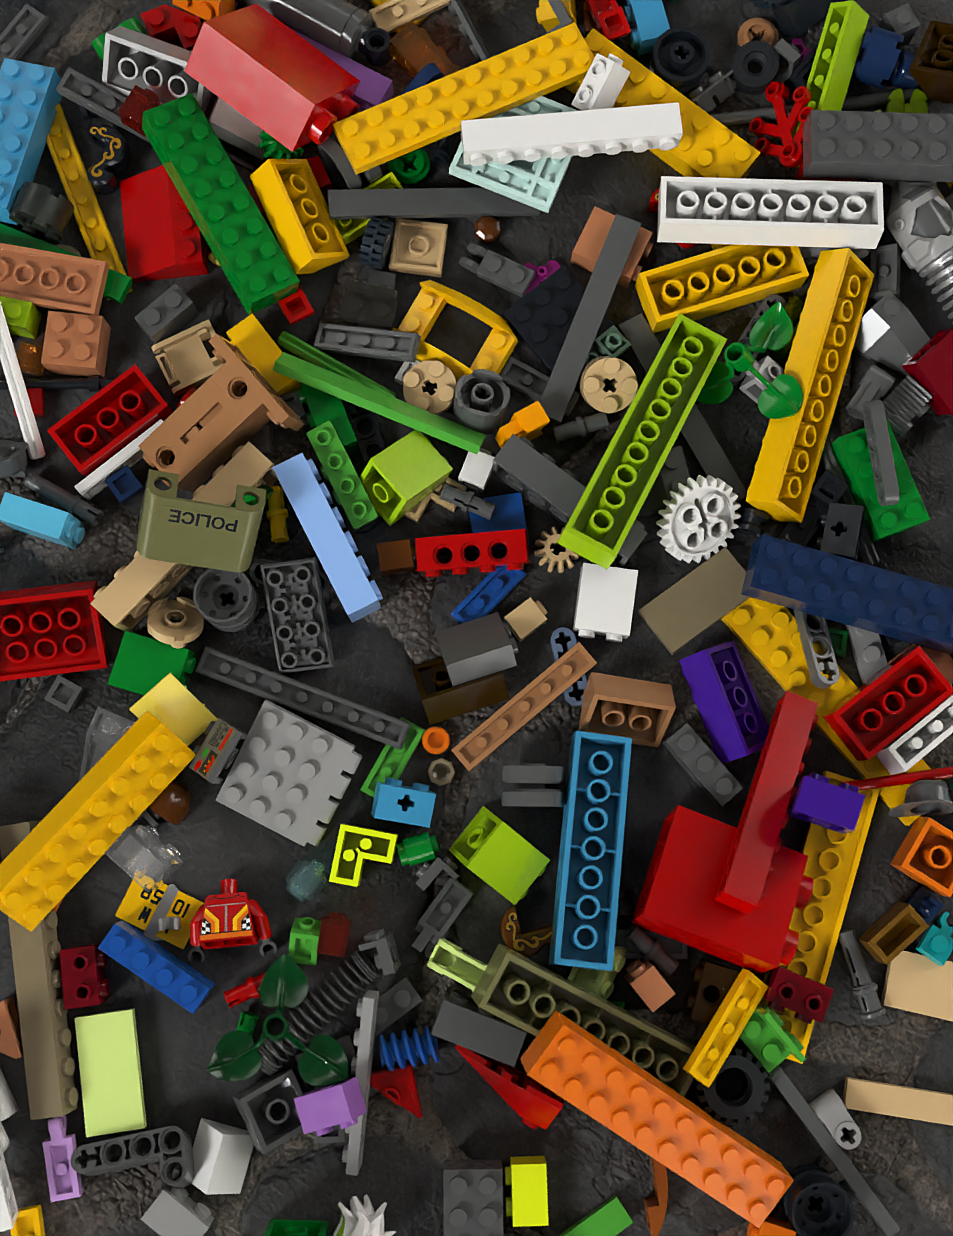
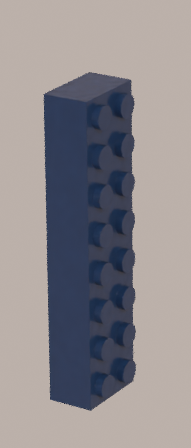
M764 534L753 543L741 592L742 595L953 655V589Z

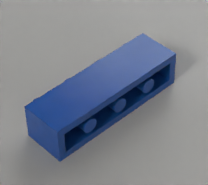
M124 920L113 925L98 947L105 954L192 1014L200 1009L216 985L213 981L155 941L149 939Z

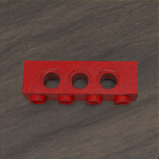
M526 529L415 538L417 571L425 573V577L442 576V571H452L453 575L469 574V569L476 568L480 569V573L496 572V567L507 566L508 571L524 569V564H530L528 533ZM500 544L506 545V556L502 559H496L493 555L494 548ZM471 547H478L480 555L475 561H469L466 557L467 550ZM445 549H450L452 552L451 561L446 564L441 563L439 559L440 553Z

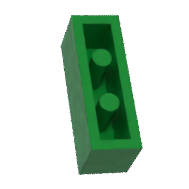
M299 382L301 387L296 389L301 403H307L310 412L305 414L311 429L330 421L346 452L358 449L357 439L341 399Z

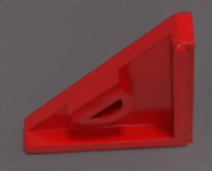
M410 1062L406 1064L405 1069L395 1065L394 1071H389L388 1067L384 1068V1070L382 1068L371 1071L370 1086L397 1105L414 1114L418 1119L423 1118L414 1069Z

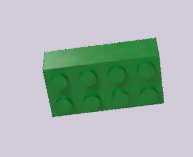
M888 420L887 425L899 487V502L897 505L881 506L878 502L865 428L838 437L831 443L856 504L864 506V523L873 543L916 528L930 520Z

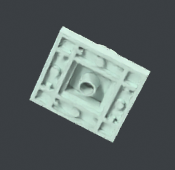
M541 96L491 118L578 110ZM461 140L449 167V174L549 213L573 156H567L563 159H553L552 157L540 158L533 162L515 160L507 164L491 162L481 166L464 165Z

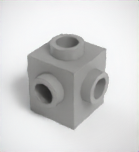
M768 355L758 362L756 360L753 362V367L771 384L777 376L784 374L785 370ZM749 370L745 371L747 375L739 389L758 404L759 395L767 387Z

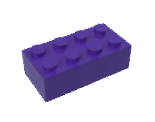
M811 773L809 777L804 776L798 782L797 792L789 809V816L842 834L855 831L865 795L858 793V787L847 783L835 786L828 783V777L816 773Z

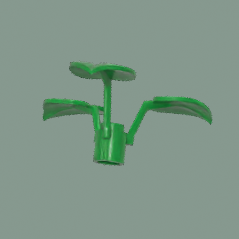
M780 302L771 306L753 326L749 337L751 346H748L746 343L735 342L726 348L724 358L727 361L726 364L720 361L715 362L696 401L710 405L723 402L733 391V385L730 380L735 376L734 369L739 372L749 370L767 387L758 398V408L764 416L770 419H782L794 416L800 410L803 402V392L799 382L794 377L781 374L771 384L753 367L754 357L751 352L764 353L767 348L772 351L780 350L788 344L793 336L794 326L792 320Z

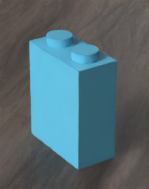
M5 492L0 504V521L14 530L72 549H76L77 544L82 542L85 535V524L69 512Z

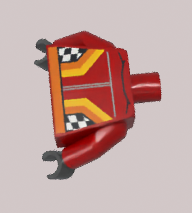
M221 880L220 894L208 895L205 898V904L199 907L190 921V944L193 948L188 953L189 961L193 962L195 960V951L201 954V962H204L209 954L208 949L259 944L258 939L262 940L260 945L262 956L266 955L263 948L266 944L272 945L274 953H276L277 942L275 939L270 938L272 932L266 913L256 900L249 898L246 892H237V880Z

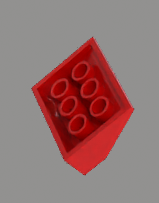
M158 166L120 181L128 276L134 282L209 274L206 240L164 166Z
M97 580L0 592V682L108 668L103 615L90 604L95 599V593L99 590Z

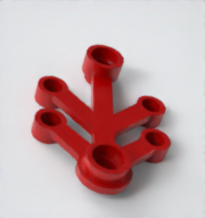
M774 81L767 86L765 94L766 99L774 106L778 125L766 123L760 117H756L750 122L749 131L756 136L763 134L782 138L783 146L774 145L766 138L761 137L755 142L754 148L761 152L760 156L771 155L779 157V161L783 166L795 168L803 161V126L807 120L806 117L813 110L809 106L805 107V105L810 101L812 94L805 86H799L793 93L795 104L788 116L785 102L790 94L789 88L780 81ZM799 120L801 124L793 137L792 132Z

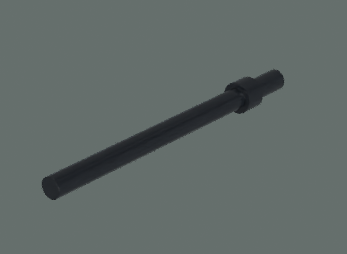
M88 376V378L23 380L26 389H88L89 392H98L116 378ZM0 379V390H9L6 379Z

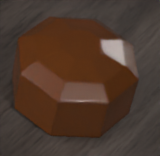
M492 215L481 216L475 223L476 238L483 244L494 243L500 236L499 221Z

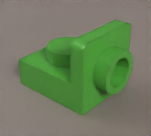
M310 917L295 918L290 932L288 953L295 963L316 966L322 921Z

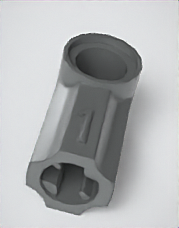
M872 364L860 380L859 388L845 407L848 414L864 421V402L883 398L896 378L875 364Z

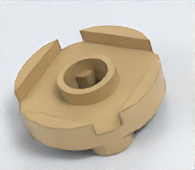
M428 360L420 362L405 374L403 394L407 403L436 415L446 412L452 406L457 380L452 371L440 361ZM427 382L437 384V389H434L436 392L433 395L423 391Z
M168 597L156 601L148 610V633L158 641L170 644L174 648L185 647L187 643L198 638L203 631L204 617L196 609L194 601L189 598L177 597V600L168 601ZM179 618L181 622L173 623L170 619L177 620Z

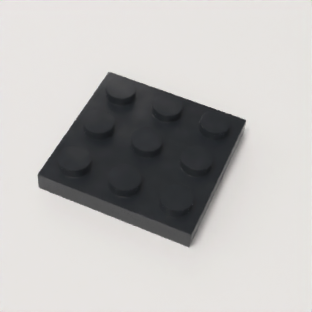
M565 265L561 266L505 311L502 316L550 373L553 371L585 292L583 286ZM606 313L595 339L613 325L615 326Z

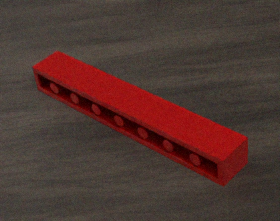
M786 691L777 702L715 897L716 901L746 914H749L757 907L760 908L766 896V891L763 890L765 880L768 881L774 870V864L771 863L773 854L778 852L782 843L779 833L781 828L783 829L788 822L790 815L786 811L788 803H791L796 795L797 787L794 786V783L804 769V763L801 760L803 754H806L812 741L808 736L810 730L815 728L819 715L815 714L818 703L790 691Z

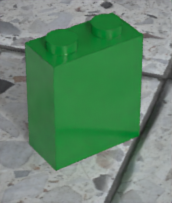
M125 631L107 684L145 695L165 676L171 673L181 684L187 687L185 684L187 675L193 672L196 664V658H193L195 653L185 648H174L170 644Z

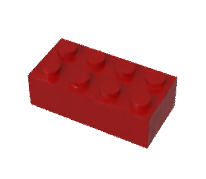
M135 364L47 431L77 470L87 477L160 419L165 421L173 411Z
M917 646L906 650L822 717L856 760L866 761L953 693V687L921 647Z

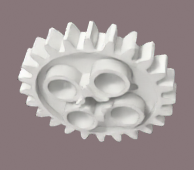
M698 475L696 481L689 477L687 479V486L678 483L679 491L677 493L674 491L669 492L672 499L670 501L663 500V503L667 506L666 510L658 511L663 516V519L656 522L662 528L657 532V535L662 538L660 544L666 547L665 550L680 561L683 559L690 563L693 559L695 562L700 563L701 557H704L706 560L710 559V552L718 553L720 545L727 547L725 539L734 538L730 531L739 527L734 523L735 519L741 517L740 514L735 512V510L741 507L735 501L738 495L732 492L733 488L727 485L726 482L719 478L715 479L710 475L706 478Z

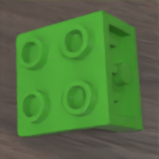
M758 1005L739 1038L763 1064L762 1066L770 1073L790 1054L801 1063L806 1060L805 1056L800 1052L804 1048L803 1045L792 1033L790 1034L785 1028H781L784 1025L781 1018L773 1010H770L768 1006L765 1005L762 1008Z

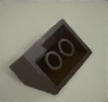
M931 20L910 66L909 73L930 100L940 101L944 104H953V24Z
M443 657L411 667L430 725L509 699L502 671L452 686Z

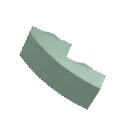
M613 325L594 340L584 367L597 357L611 356L619 358L631 346V343Z

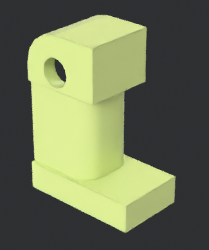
M439 938L427 966L441 975H446L470 988L473 992L488 964L462 951L463 948L445 938Z

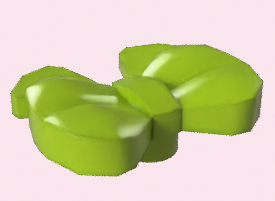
M901 88L892 91L888 96L890 102L887 105L886 112L928 113L927 97L919 89L913 91L910 102L904 104V95Z

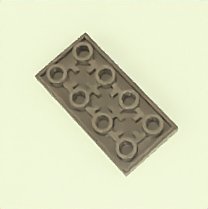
M725 547L639 609L638 613L670 654L673 655L751 598L741 594L746 571Z

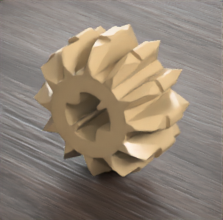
M555 526L551 527V536L546 531H543L541 533L543 540H536L535 545L541 549L536 550L534 556L543 557L538 563L540 566H544L547 562L549 563L548 572H552L554 566H557L558 572L563 573L564 565L572 569L574 566L572 560H578L580 555L564 546L561 547V551L564 550V552H560L559 555L553 554L554 549L550 550V548L560 545L557 541L561 533H557Z

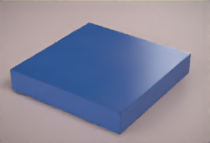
M521 492L481 498L496 504L490 521L469 511L472 533L515 529L527 530ZM503 544L497 545L493 552L505 551L507 547ZM475 547L476 555L480 554L478 547Z

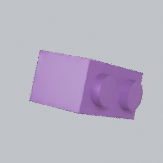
M357 1077L317 1088L294 1098L304 1134L316 1131L317 1136L333 1131V1126L340 1124L341 1129L353 1126L358 1123L357 1118L367 1112Z

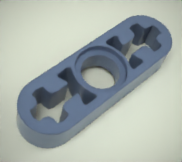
M558 628L551 635L550 645L555 662L559 659L558 653H563L562 645L555 642L559 638L560 633H563L564 637L570 638V641L566 643L567 651L577 644L574 633L568 628ZM585 675L581 677V681L576 682L578 690H585L587 684ZM573 686L569 687L563 693L566 702L571 706H581L583 695L580 696V701H576L575 697L570 698L569 693L573 691Z

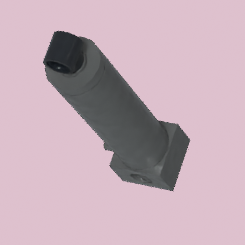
M235 0L245 7L257 3L286 26L354 61L359 58L361 53L365 54L367 61L376 67L386 65L391 59L389 34L381 28L372 29V14L345 0Z

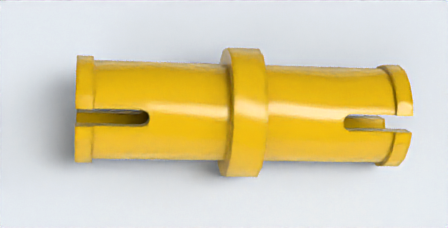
M271 486L270 488L274 492L268 500L269 511L266 512L267 519L270 520L271 541L284 543L289 541L286 518L289 515L288 510L285 509L284 490L280 486Z

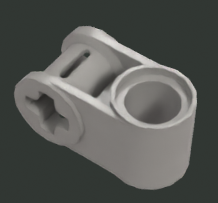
M832 1088L808 1104L836 1143L842 1148L854 1149L860 1144L862 1139L861 1131L848 1113L840 1097ZM844 1127L848 1129V1137L846 1139L842 1137L843 1132L841 1130Z

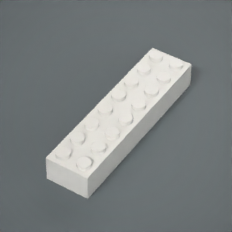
M661 176L658 197L657 242L876 249L884 231L883 182Z

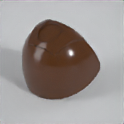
M174 779L148 807L168 822L180 825L189 812L190 793L185 786Z

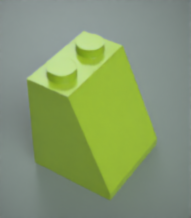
M415 429L372 457L359 478L376 511L391 526L444 483L453 468L449 465L447 459L441 456L433 447L430 440Z
M484 806L448 849L469 870L514 905L526 896L531 884L544 873L546 865L550 861V859Z

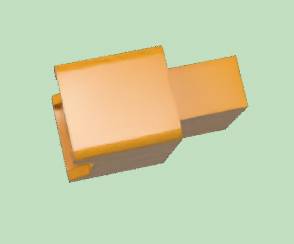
M536 401L515 412L510 422L500 427L495 440L501 449L512 434L518 438L523 436L531 441L543 434L541 430L549 424L550 419L539 401Z

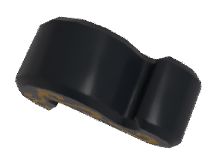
M104 124L92 125L86 132L90 140L102 148L103 151L87 171V177L97 193L109 195L119 187L116 176L124 173L130 167L132 155L125 138L115 128Z

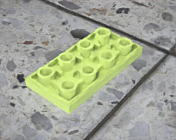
M135 1008L77 1016L75 1018L86 1137L144 1129L147 1126Z

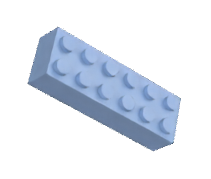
M300 453L272 467L351 622L353 623L381 609L379 603L383 599L381 592L374 580L368 581L367 576L371 574L361 555L355 556L354 553L358 549L350 532L343 533L342 529L346 525L337 507L331 509L330 505L334 504L324 482L318 484V481L322 479L312 458L306 461L303 453Z

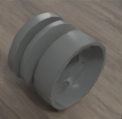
M210 568L198 578L194 586L193 600L196 609L215 628L224 632H237L247 628L255 621L260 611L258 591L243 572H230ZM227 599L235 601V603L232 606L230 604H226L225 602Z

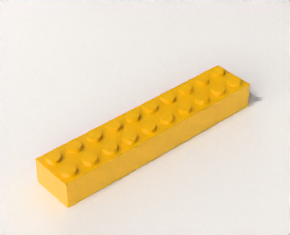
M849 248L820 251L784 374L794 377L799 382L803 392V402L800 410L794 416L770 419L762 441L758 461L755 464L752 481L747 491L746 502L768 514L769 518L774 521L802 523L873 282L874 274Z

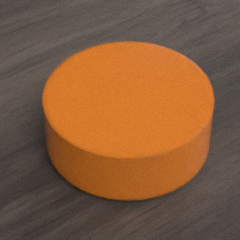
M434 726L424 732L422 744L427 752L437 755L447 750L450 744V737L445 729Z

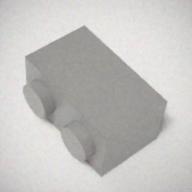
M167 1184L142 1216L141 1220L160 1236H203L215 1218L211 1216V1211L202 1203H196L188 1197L189 1194L184 1187L176 1188Z

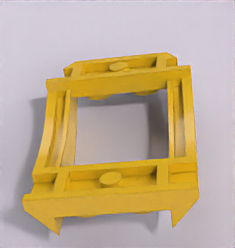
M432 280L420 282L422 289L398 329H392V331L418 333L421 336L416 359L421 362L428 360L440 361L452 371L457 382L463 375L467 376L472 374L473 370L486 369L500 374L518 343V339L506 320L458 291ZM446 303L473 315L493 328L470 368L438 348L424 342Z

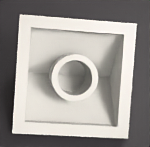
M202 1118L192 1149L194 1177L191 1183L206 1195L240 1194L254 1147L249 1132Z

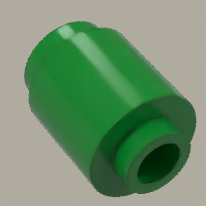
M428 831L402 839V843L396 844L402 866L409 864L411 867L436 859L435 853L440 851L435 835L429 836Z

